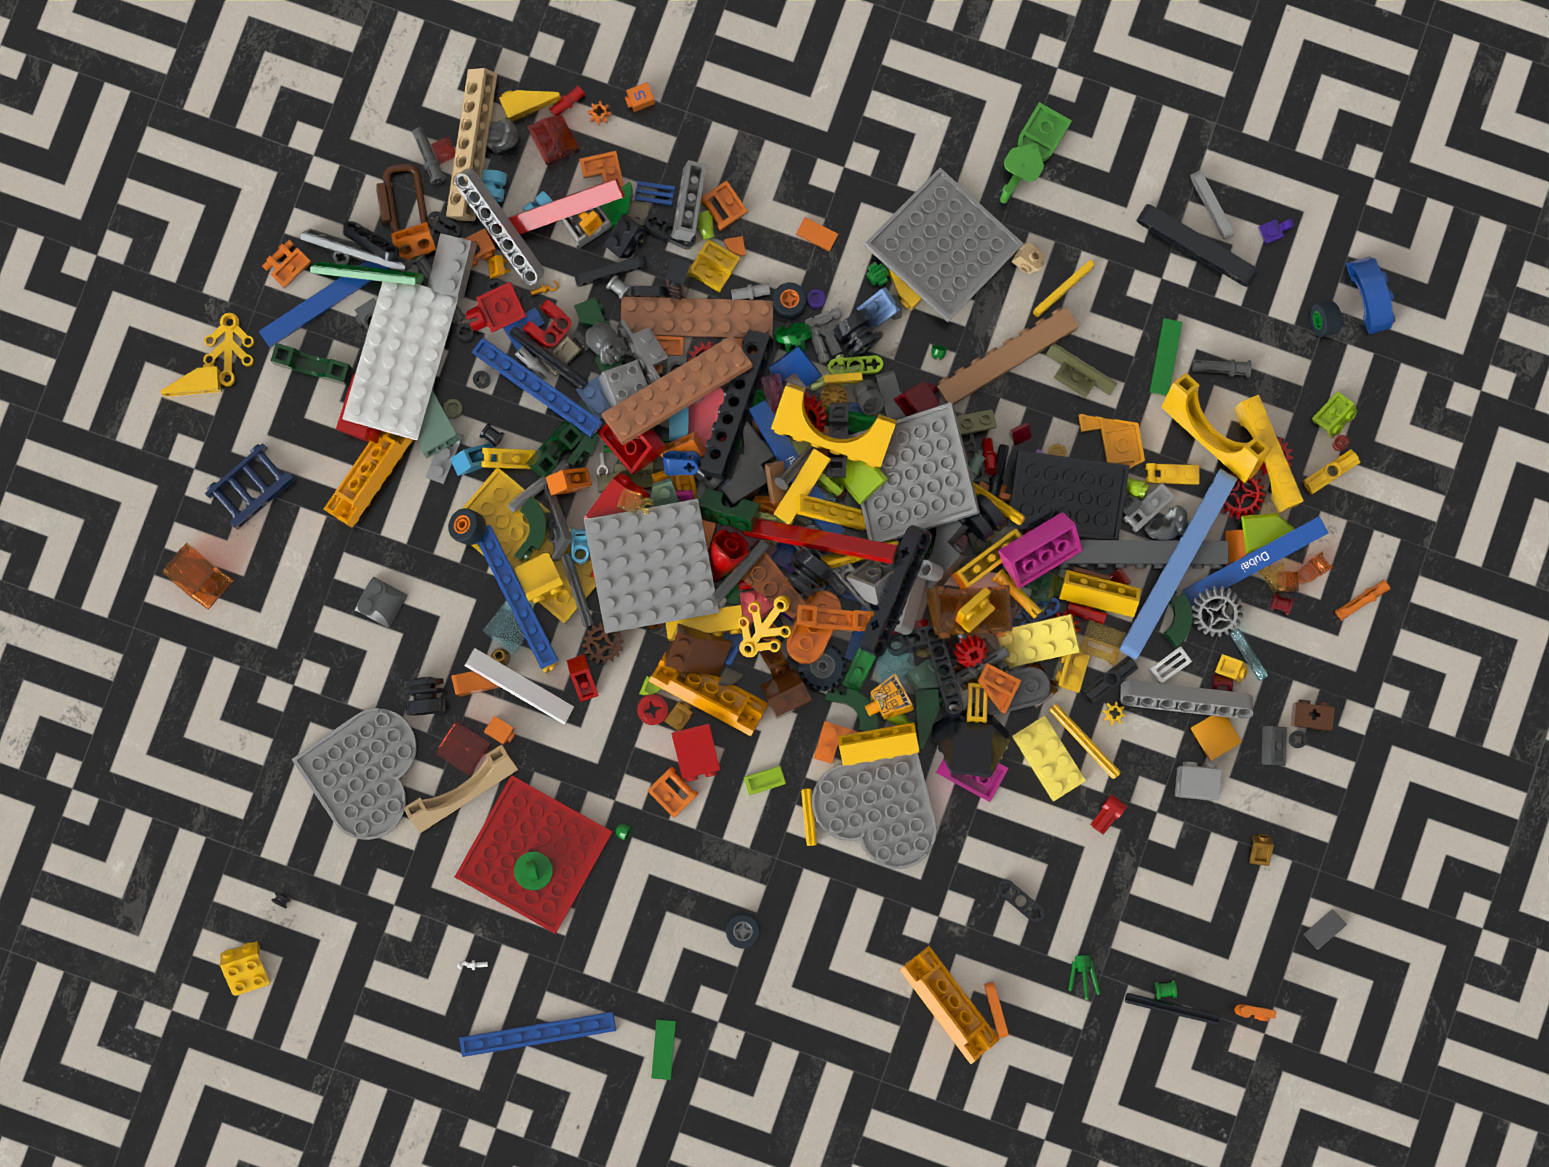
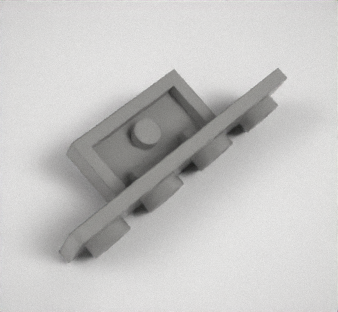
M621 320L617 327V334L619 337L624 338L628 352L638 360L641 370H643L646 380L650 385L660 379L654 367L666 362L668 356L649 327L632 334L626 322Z

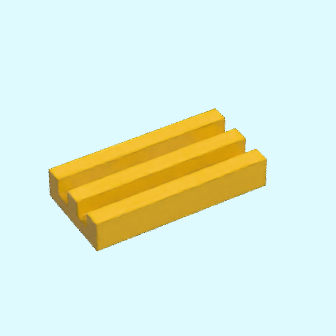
M857 372L825 375L823 380L824 386H828L830 384L859 383L863 379L862 373Z
M968 683L967 722H987L988 695L984 689L983 716L979 717L980 688H982L979 683ZM972 688H976L975 716H971Z

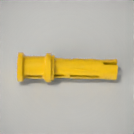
M1004 568L993 577L992 581L997 582L1004 589L1003 592L1005 594H1010L1033 619L1038 617L1039 613L1041 614L1043 610L1021 589L1016 587Z

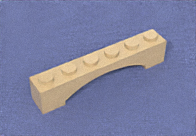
M502 745L486 754L487 758L479 770L457 788L434 798L424 800L418 798L404 807L409 820L419 833L430 828L518 770Z

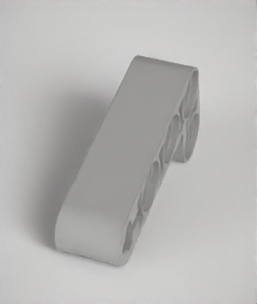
M923 560L894 631L904 635H908L913 631L926 580L939 581L944 572L941 565Z

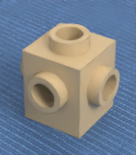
M1027 242L1019 248L1012 263L1018 266L1022 272L1030 275L1035 271L1038 272L1043 267V259L1046 255L1041 252L1040 248Z

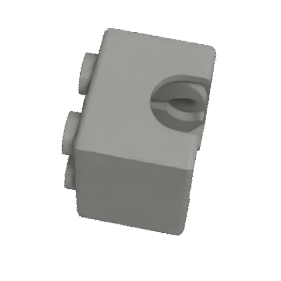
M600 206L585 211L588 215L594 211L603 222V225L590 237L579 224L582 219L578 215L581 213L561 219L579 248L611 228L610 221Z
M638 360L603 371L598 378L610 408L648 386Z
M1183 762V766L1177 767L1175 797L1210 801L1218 800L1222 770L1217 769L1215 764H1202V767H1198L1196 762Z

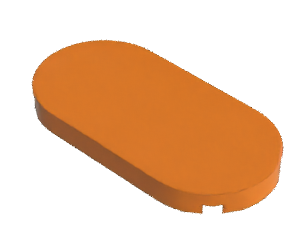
M818 591L814 597L809 595L805 600L808 606L842 610L837 596L829 591ZM796 619L792 627V633L787 638V651L799 663H813L824 653L834 630L797 625Z

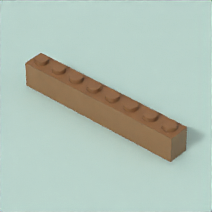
M1066 307L1063 310L1058 308L1051 313L1052 317L1047 320L1045 317L1040 319L1032 329L1027 327L1019 332V337L1015 339L1011 337L1004 341V346L997 349V347L989 350L987 352L988 356L983 359L978 357L971 362V366L968 368L961 367L955 371V376L950 379L947 376L940 380L937 391L945 404L951 402L955 405L1047 349L1053 343L1076 331L1079 326L1068 308Z

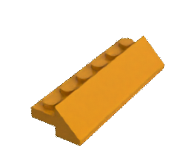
M381 431L378 444L368 443L324 507V510L352 528L358 522L365 508L369 506L376 492L380 490L387 476L391 474L398 460L402 458L407 447L413 442V439Z
M665 654L663 655L649 682L749 736L752 735L769 703L733 684L728 686L719 685V676L682 672L664 666Z
M930 946L917 954L900 969L970 1064L975 1062L1000 1040Z

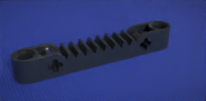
M916 525L909 526L905 531L897 551L898 560H895L897 567L892 568L894 575H889L891 582H886L888 589H884L885 596L880 597L883 602L877 604L879 611H874L875 616L868 621L860 641L861 650L875 657H881L887 650L931 543L932 535L930 531Z

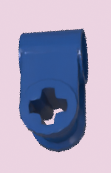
M667 451L662 455L664 473L668 476L694 475L698 471L701 457L695 451Z

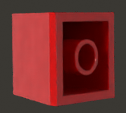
M618 473L602 492L584 519L642 509L650 494L643 487L631 481L627 475Z
M709 724L671 733L682 779H687V782L698 780L700 775L705 774L706 778L717 775L720 767Z

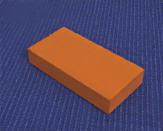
M804 217L796 233L797 236L829 252L838 237L837 233Z

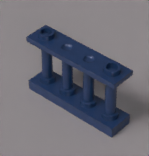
M263 443L254 446L250 450L251 454L217 483L213 482L207 487L208 491L204 493L210 499L215 495L232 515L230 523L237 530L296 480L289 472L281 473L264 453L268 447ZM257 458L276 477V482L273 485H266L251 468L250 464ZM243 470L261 489L262 494L258 498H252L236 480L235 477ZM228 483L247 503V507L242 512L241 510L238 511L220 491Z

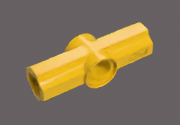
M1350 449L1303 480L1304 486L1311 494H1314L1360 463L1358 456ZM1328 467H1331L1335 470V476H1330L1328 474Z

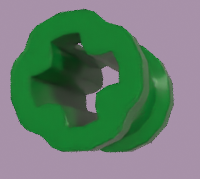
M1172 980L1171 983L1163 984L1155 982L1157 1000L1168 996L1177 998L1175 980Z

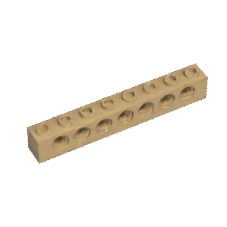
M486 68L468 69L446 212V217L456 221L476 220L475 212L456 187L454 180L460 172L467 168L473 169L482 180L497 73Z

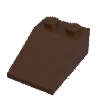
M678 623L665 654L664 666L682 672L719 676L732 641Z

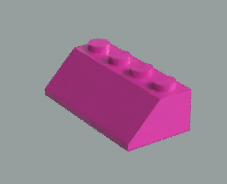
M1062 512L998 551L1002 564L1016 587L1020 589L1083 550L1075 523Z

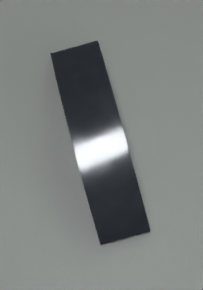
M830 403L829 437L848 439L849 403ZM828 449V457L831 460L827 465L826 477L846 478L847 455L841 453L836 455L829 452Z

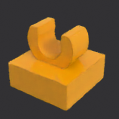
M585 211L578 215L582 219L579 224L589 237L603 225L600 217L594 211L589 215Z
M495 255L487 260L490 279L499 278L511 271L504 268V264L508 263L509 260L503 259L502 255Z

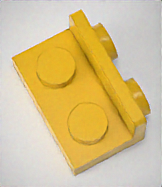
M986 587L959 610L955 619L968 633L995 610V607L988 600L991 592Z
M1079 652L1061 656L1060 663H1063L1062 669L1057 671L1055 681L1058 682L1057 687L1079 693L1090 656Z

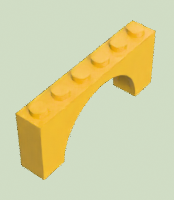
M1184 373L1173 382L1161 408L1238 478L1246 483L1258 472L1271 449L1257 436L1248 443H1239L1220 434L1209 423L1202 412L1198 400L1200 385L1187 373Z
M787 382L771 429L775 430V433L782 436L786 434L793 436V439L799 442H810L813 447L819 449L822 447L827 448L829 452L840 455V453L847 455V458L852 461H864L867 466L872 468L881 467L897 420L879 414L874 424L859 436L849 439L829 437L817 430L807 417L804 407L806 388Z
M1256 395L1241 401L1234 408L1240 426H1244L1250 432L1253 439L1257 436L1271 449L1264 462L1271 482L1272 493L1270 497L1278 514L1292 509L1302 503L1303 498L1260 396Z

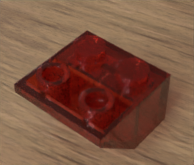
M563 115L543 118L527 126L529 134L545 165L580 149Z

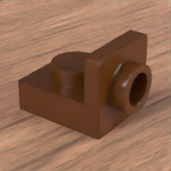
M780 649L777 652H772L771 650L759 652L773 678L785 674L790 669Z

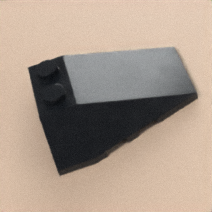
M963 711L960 717L950 718L947 715L933 724L932 739L938 744L939 752H942L944 755V761L951 774L991 777L998 766L1000 758L1002 759L1005 750L1008 749L1010 744L1009 732L990 714H987L986 723H976L975 721L967 722V711Z

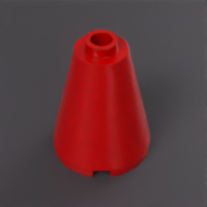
M724 529L718 531L713 537L709 552L713 580L718 581L748 556V543L739 533H730Z

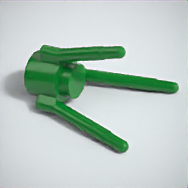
M1075 956V961H1072L1068 990L1072 991L1077 968L1078 972L1083 973L1085 999L1088 1000L1087 972L1090 969L1096 993L1100 995L1093 961H1091L1090 956Z

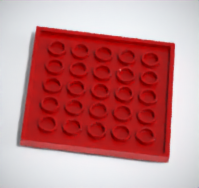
M511 775L454 877L556 934L613 831ZM527 852L544 854L549 858L553 866V875L550 882L539 890L523 888L518 884L514 876L516 861Z

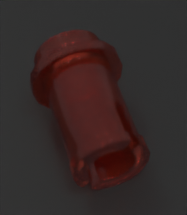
M1345 435L1337 436L1333 441L1334 443H1332V447L1336 451L1345 450L1350 444L1349 438Z

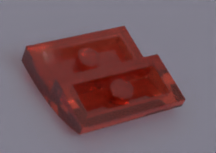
M456 721L435 754L470 776L491 743Z

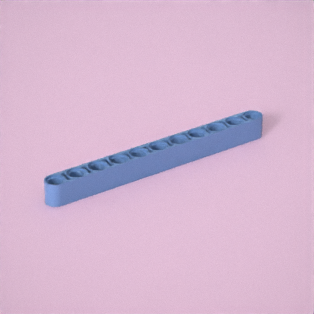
M1222 469L1218 471L1121 644L1119 651L1135 660L1138 658L1238 478Z

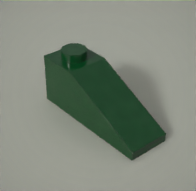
M938 689L914 691L919 749L924 748L939 711V705H943L941 693H938Z

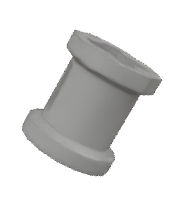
M615 275L606 288L614 291L622 299L630 291L631 285H626L619 279L618 275Z

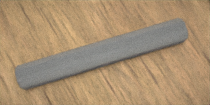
M562 460L550 475L569 469V463L566 460ZM544 477L539 478L508 503L509 509L512 512L520 509L531 496L535 497L544 489L545 485H548L547 479Z

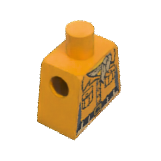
M896 674L872 690L870 693L874 701L864 706L869 716L880 711L884 720L914 710Z

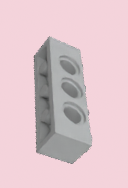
M688 160L683 168L672 238L690 242L695 235L706 164Z

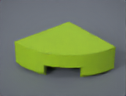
M647 676L639 694L653 695L662 688L649 682L651 677Z

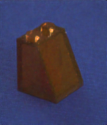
M187 542L162 571L189 597L208 610L233 582L229 576Z

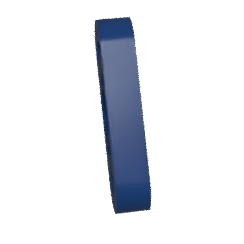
M1048 597L1036 603L1037 606L1042 604V608L1048 605L1047 601L1055 602L1056 604L1054 611L1051 609L1045 610V616H1043L1042 611L1036 620L1031 619L1025 609L1022 610V613H1025V618L1029 623L1041 621L1058 612L1060 609L1058 599ZM1019 614L1017 620L1023 618V616ZM1011 619V620L1008 622V627H1009V628L1015 627V626L1012 625V622L1014 621V619ZM1026 621L1021 622L1019 625L1026 624Z

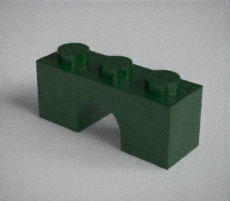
M563 421L526 464L538 476L546 478L559 465L556 462L558 457L564 451L572 450L584 435L572 423Z
M706 488L699 501L701 516L704 520H711L741 531L752 533L761 516L759 503L741 499L736 507L728 508L725 507L724 493Z

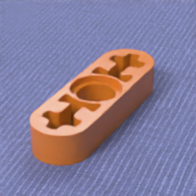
M994 982L985 983L984 988L999 1039L1009 1036Z

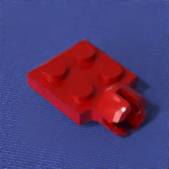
M508 282L476 297L477 306L466 312L467 320L478 317V320L469 323L474 331L489 327L491 332H495L527 317L512 282Z

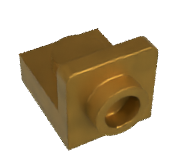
M684 701L682 704L677 702L665 719V722L677 731H681L694 714L691 712L692 707Z
M1266 834L1253 835L1250 863L1269 866L1274 847L1272 838Z

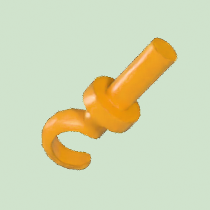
M554 280L553 282L556 283L555 289L550 288L549 285L545 286L542 284L540 288L532 290L530 293L531 295L540 292L545 294L547 290L554 292L559 288V284Z

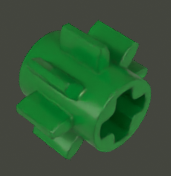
M874 262L868 266L869 272L866 273V276L873 285L878 283L879 286H882L888 282L887 276L890 274L882 263L877 265Z

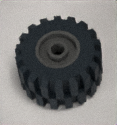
M829 643L817 661L809 664L799 663L798 670L803 683L810 689L828 691L836 688L842 682L846 673L847 663L843 652L837 646L835 647Z

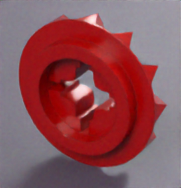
M647 695L638 704V716L645 724L658 725L667 717L668 705L658 695ZM650 702H652L654 707H661V709L656 711V718L651 713H645V711L650 709Z

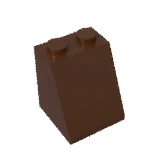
M794 668L760 685L776 719L812 701L803 681Z

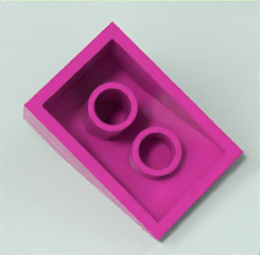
M943 758L936 773L991 802L1009 768L998 763L991 777L951 774Z

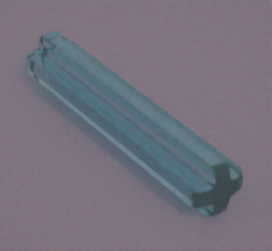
M1238 628L1230 633L1232 639L1259 681L1265 679L1268 674L1241 630Z

